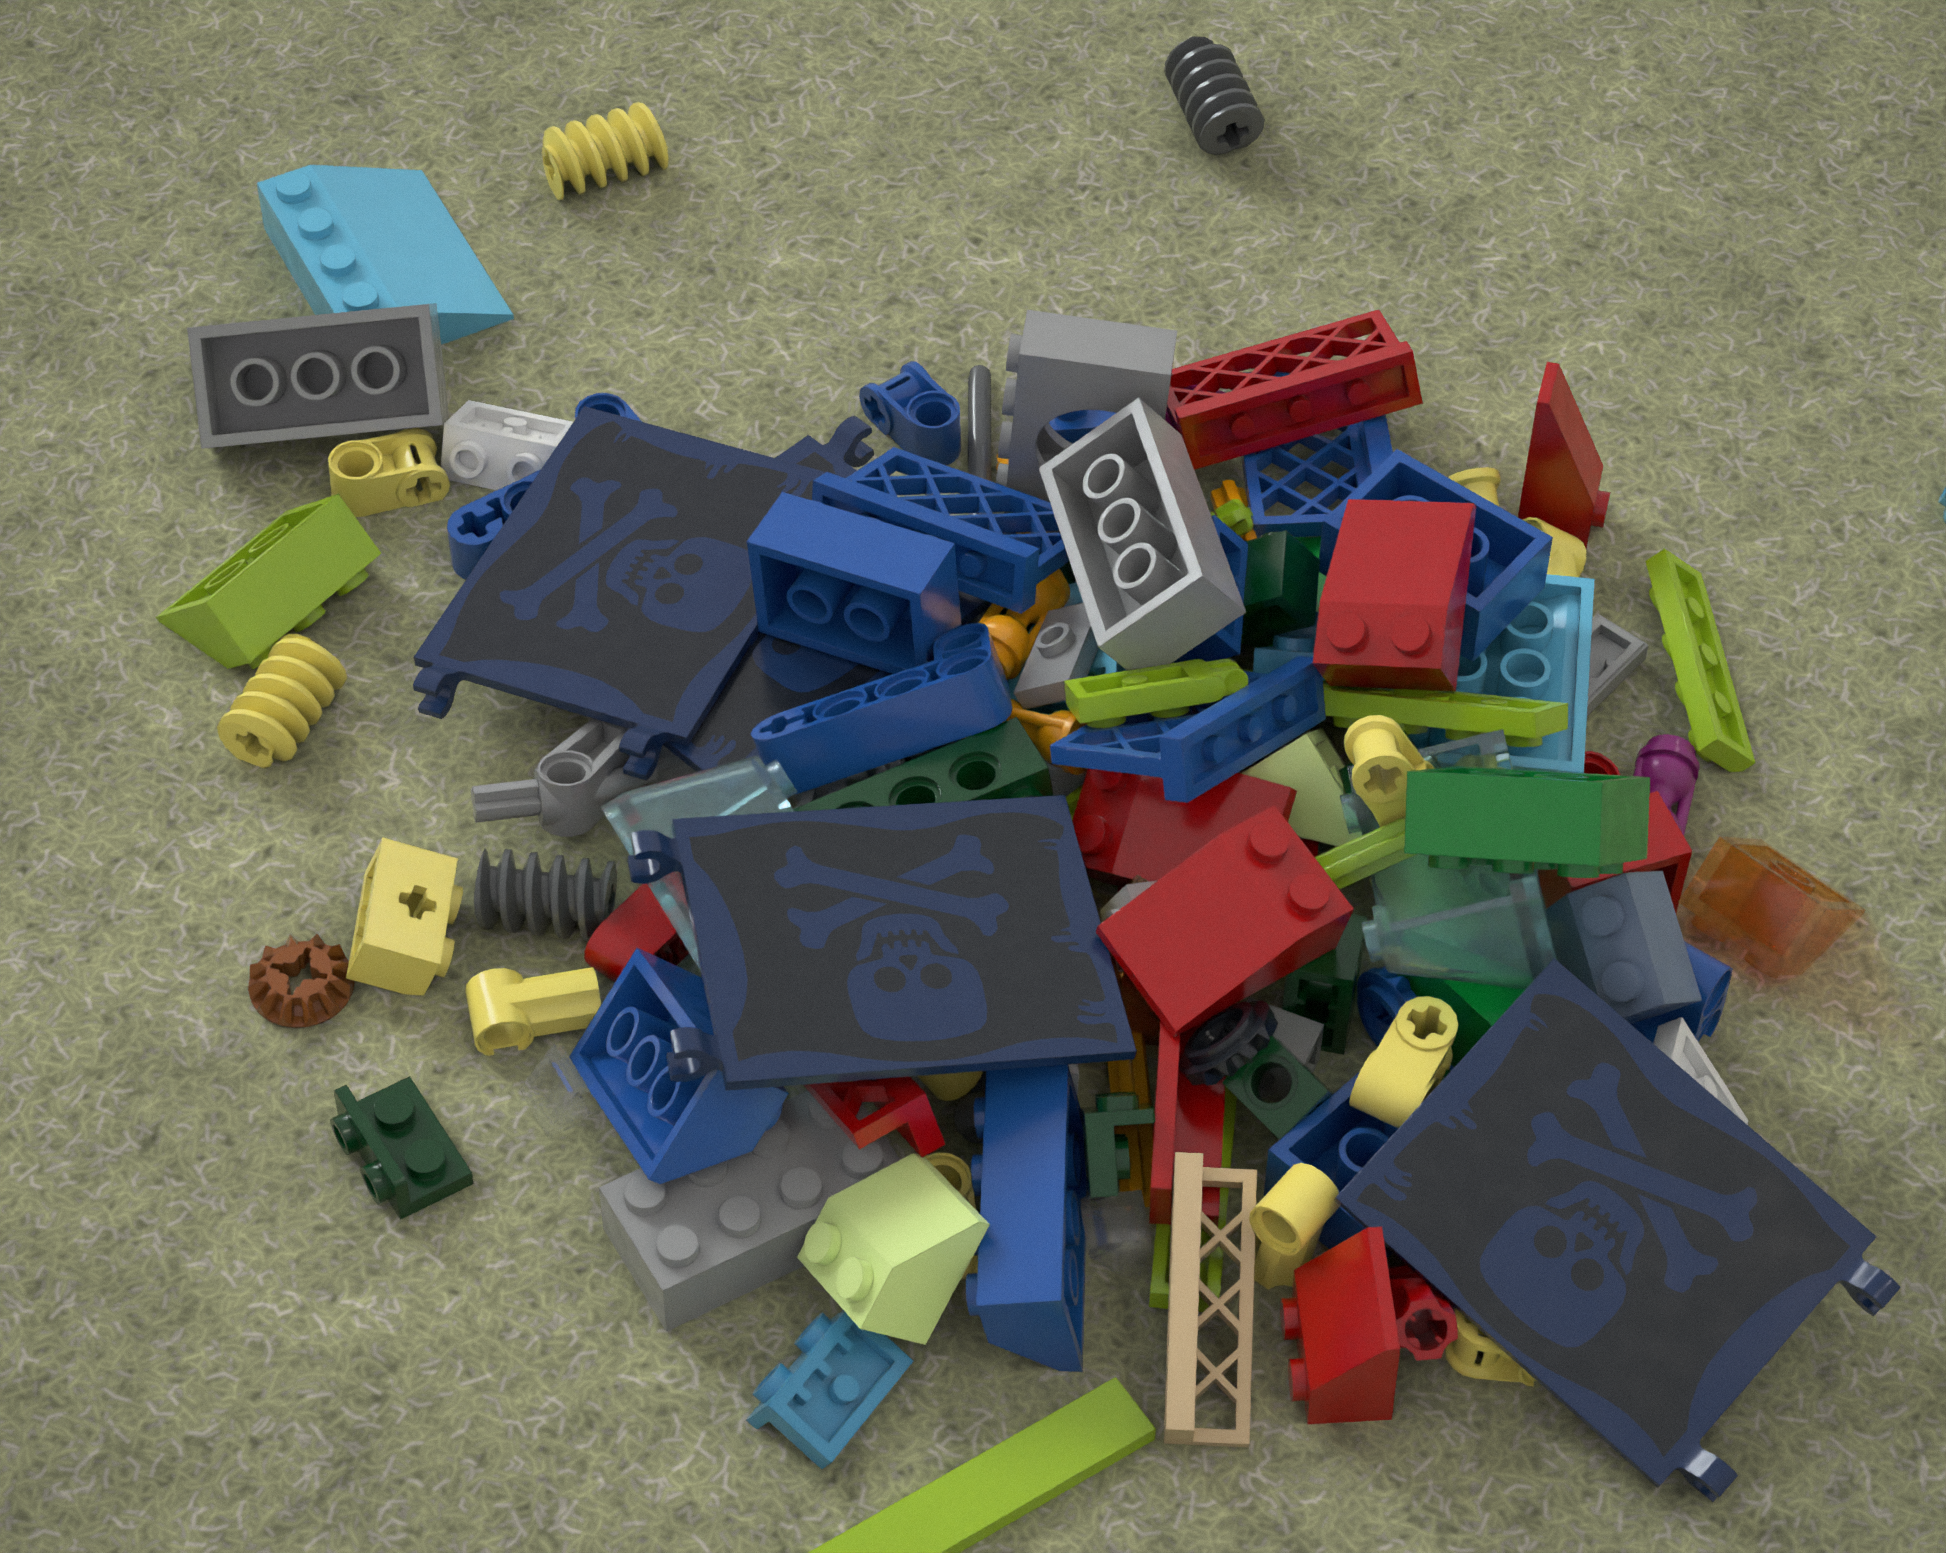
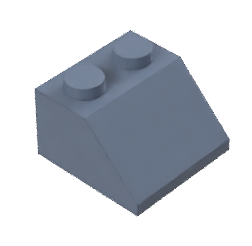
M1663 871L1628 872L1567 893L1542 912L1556 960L1630 1024L1702 1001Z

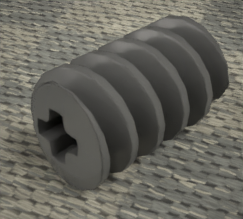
M1192 36L1179 43L1170 52L1165 61L1164 73L1199 147L1208 154L1220 155L1247 147L1254 142L1264 129L1265 119L1257 107L1252 93H1250V88L1245 78H1243V74L1236 63L1231 49L1221 44H1214L1212 40L1206 37Z
M485 848L479 862L474 891V911L477 923L481 929L490 930L495 927L501 916L505 930L510 933L519 932L527 918L530 932L533 935L541 936L546 933L553 921L555 933L562 939L570 938L579 924L581 937L584 941H589L596 928L614 911L617 887L615 861H608L601 877L595 878L593 877L590 859L582 858L575 874L568 875L564 855H556L549 872H542L538 852H531L523 869H516L512 849H505L498 865L491 866L488 851Z

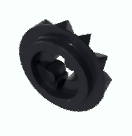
M1261 1000L1239 1002L1217 1013L1204 1022L1189 1038L1179 1062V1070L1192 1086L1201 1084L1206 1086L1214 1085L1226 1075L1234 1076L1239 1068L1245 1064L1252 1063V1058L1259 1051L1268 1047L1269 1037L1275 1033L1278 1022L1274 1017L1275 1014L1269 1005Z

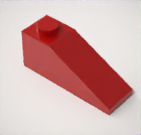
M1547 362L1536 404L1518 518L1522 520L1528 517L1538 518L1577 537L1587 548L1591 526L1604 527L1611 492L1599 490L1604 465L1560 364Z

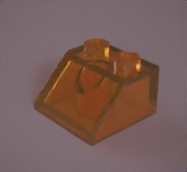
M1719 836L1678 903L1695 914L1691 920L1695 927L1721 942H1725L1728 937L1748 950L1744 956L1747 963L1763 974L1775 979L1780 974L1802 975L1866 911L1762 839Z

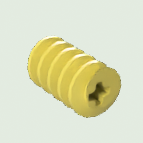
M640 102L633 103L629 107L628 114L622 109L615 108L608 113L607 120L601 115L594 114L587 119L586 126L579 121L573 120L566 124L564 133L555 126L549 127L544 131L542 147L543 166L549 186L559 201L564 199V182L570 181L576 192L580 195L586 191L585 176L591 175L601 189L607 185V170L611 168L622 183L628 179L629 163L633 162L642 176L649 174V157L654 156L663 170L668 167V150L662 130L650 109Z
M287 634L274 644L268 658L261 662L255 676L248 680L243 693L235 698L230 711L223 715L217 726L218 735L222 743L237 759L261 768L271 767L273 758L283 762L291 760L297 751L296 744L305 741L310 732L309 726L317 724L321 718V708L331 704L335 697L334 690L341 689L347 680L345 668L335 656L310 638L299 634Z

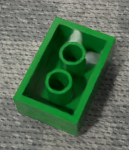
M1463 766L1407 771L1404 853L1429 855L1428 867L1440 869H1469V865H1492L1493 872L1527 874L1534 873V869H1557V876L1571 878H1598L1599 874H1622L1623 863L1647 859L1650 777Z

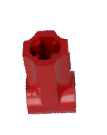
M1407 1265L1388 1268L1400 1348H1407L1412 1352L1416 1361L1441 1359L1443 1351L1448 1344L1458 1339L1456 1315L1449 1302Z

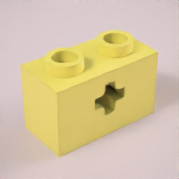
M382 837L364 874L346 979L405 995H425L435 975L445 977L451 963L455 944L454 939L445 937L447 923L451 925L454 923L463 895V887L454 885L458 858Z

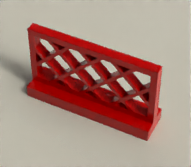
M1378 309L1172 369L1166 412L1174 428L1182 435L1195 470L1423 404L1413 350L1407 341L1399 342ZM1371 334V335L1368 336L1365 340L1354 339V338H1358V337H1361V336H1365V335ZM1311 352L1308 357L1297 356L1302 353ZM1334 355L1347 357L1342 360H1330ZM1250 368L1254 369L1251 373L1240 372ZM1276 372L1290 373L1283 377L1273 376ZM1197 385L1193 390L1182 389L1188 386ZM1220 388L1232 390L1224 394L1216 393Z

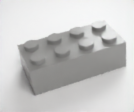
M437 303L187 328L201 449L444 425L449 419Z
M1139 397L1039 467L1098 648L1123 668L1133 670L1170 664L1246 613L1182 435Z
M807 1090L783 1102L782 1112L778 1121L770 1130L764 1132L752 1152L663 1184L649 1180L643 1170L639 1168L599 1187L603 1229L667 1332L803 1267L804 1265L797 1256L804 1245L807 1232L815 1224L827 1199L899 1161L900 1158L885 1136L859 1150ZM863 1103L856 1115L858 1120L870 1115Z

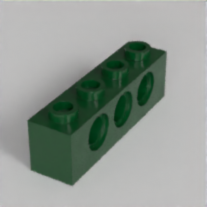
M1015 717L991 729L966 737L787 812L1054 795L1049 768L1022 724Z

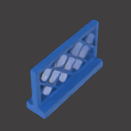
M1276 372L1273 376L1283 377L1290 373ZM1386 414L1337 428L1343 433L1332 441L1320 434H1316L1241 456L1247 502L1254 515L1251 519L1257 538L1268 532H1282L1285 530L1294 537L1321 536L1323 520L1332 512L1328 507L1338 499L1344 501L1393 453ZM1300 443L1316 453L1304 461L1287 451ZM1331 461H1334L1350 471L1338 479L1321 469ZM1273 463L1290 473L1276 481L1260 471ZM1306 481L1323 491L1311 500L1294 489ZM1277 502L1296 511L1292 515H1264V512Z
M896 447L888 450L847 478L826 472L813 480L812 500L955 543L959 591L1020 614L1035 604L1036 585L1069 562L1060 532L1046 533V531L1059 530L1050 502ZM897 471V472L906 474L907 476H890V475ZM942 493H959L950 495H940ZM919 494H925V495H926V496H905V497H897V495H919ZM1008 511H1009V512H1012V513L993 514V512H1008ZM977 513V515L950 516V514ZM1002 532H1030L1031 534L1003 535Z
M1297 656L1268 674L1244 671L1248 676L1247 686L1231 695L1224 696L1219 701L1189 706V712L1184 715L1160 718L1152 716L1149 712L1126 716V721L1115 727L1094 728L1085 725L1050 745L1052 764L1161 777L1163 778L1165 800L1188 803L1324 721L1326 714L1323 678L1313 664V657Z

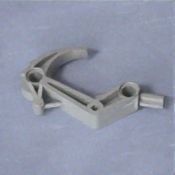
M592 718L541 759L538 767L534 768L533 779L472 786L471 800L475 823L538 815L539 823L545 831L561 837H573L584 834L592 829L624 793L649 783L715 787L664 745L662 746L656 769L647 781L623 774V767L630 755L619 752V744L628 728ZM872 769L795 794L794 797L798 801L795 808L871 777ZM766 771L740 789L775 793Z

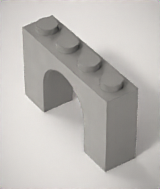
M1027 310L1023 335L1011 333L1009 340L1006 371L1016 372L1017 379H1006L1002 415L1013 416V422H1002L998 458L1009 459V464L999 463L996 483L1050 502L1039 467L1072 445V443L1061 437L1049 424L1051 420L1063 414L1079 410H1101L1117 413L1139 397L1165 419L1177 330ZM1058 530V531H1046V532L1054 533V532H1060V531Z

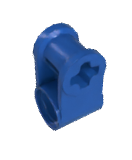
M910 361L901 367L900 374L880 385L869 383L860 389L859 398L865 416L883 434H888L904 451L944 465H949L958 459L961 453L960 405L955 397L939 386L919 363Z

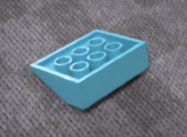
M308 165L257 183L264 229L315 315L437 303L441 345L514 319L513 313L422 170Z
M1547 574L1545 588L1473 662L1461 655L1459 658L1456 691L1568 703V729L1543 736L1542 745L1512 747L1503 744V735L1485 733V738L1480 740H1451L1445 738L1444 728L1428 727V732L1408 734L1418 750L1429 745L1444 768L1450 767L1455 758L1462 752L1471 750L1472 752L1480 751L1493 757L1496 764L1503 763L1516 770L1584 773L1595 579Z

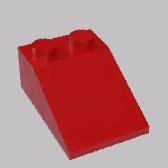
M1348 499L1320 599L1313 655L1314 666L1329 686L1456 692L1476 513L1474 503Z
M1088 768L1072 822L1087 876L1102 883L1124 887L1128 884L1158 881L1220 833L1273 805L1276 806L1288 822L1297 790L1274 782L1236 773L1190 802L1185 803L1165 800L1163 778Z
M1273 805L1220 833L1099 924L1096 934L1174 1038L1335 949L1354 908L1280 811Z

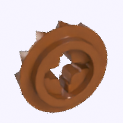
M290 934L285 945L278 948L265 945L262 959L258 963L250 964L248 992L251 1002L261 1016L277 1025L301 1028L323 1023L337 1015L352 996L355 981L346 979L349 961L345 957L340 944L329 946L323 942L318 934L310 941H297ZM307 963H310L312 979H304L300 986L295 988L293 995H291L289 976H297L301 969H305Z

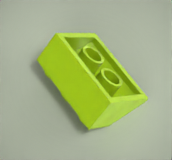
M336 494L285 511L155 618L227 669L248 664L251 669L259 667L263 660L268 658L274 644L293 628L295 632H300L321 618L326 612L322 603L335 592L339 596L345 595L364 582L369 576L365 567L382 553L340 495Z

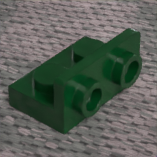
M410 1076L359 1101L355 1099L347 1085L333 1090L338 1115L330 1119V1124L340 1147L346 1155L358 1151L366 1164L361 1167L362 1178L373 1200L378 1205L388 1200L400 1220L474 1184L471 1170Z
M1135 1091L1095 1094L1096 1107L1081 1108L1086 1183L1090 1198L1119 1196L1117 1180L1130 1179L1128 1137H1125V1134H1114V1126L1155 1123V1109L1149 1103L1139 1104V1095Z

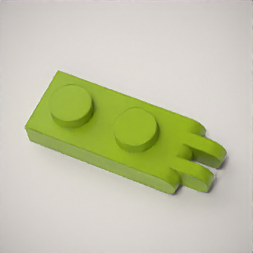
M1202 659L1083 677L1064 681L1066 706L1080 724L1087 723L1088 726L1094 728L1115 727L1123 724L1126 721V716L1149 712L1152 716L1160 718L1177 717L1188 713L1190 710L1189 706L1216 702L1224 696L1231 695L1248 685V676L1232 659L1207 662Z

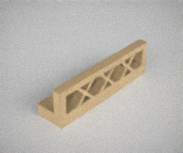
M1175 1152L1164 1444L1249 1448L1255 1233L1251 1227L1249 1216L1256 1206L1257 1170L1203 1167V1153ZM1202 1186L1242 1188L1241 1212L1221 1230L1202 1212ZM1241 1227L1239 1250L1228 1238ZM1202 1228L1211 1239L1200 1248ZM1218 1247L1239 1267V1280L1219 1298L1199 1279L1200 1263ZM1239 1295L1237 1319L1226 1306ZM1200 1296L1209 1307L1198 1316ZM1216 1315L1237 1335V1349L1217 1367L1197 1348L1198 1331ZM1235 1364H1237L1236 1388L1224 1376ZM1198 1365L1207 1376L1196 1385V1367ZM1214 1383L1235 1404V1430L1195 1428V1401Z

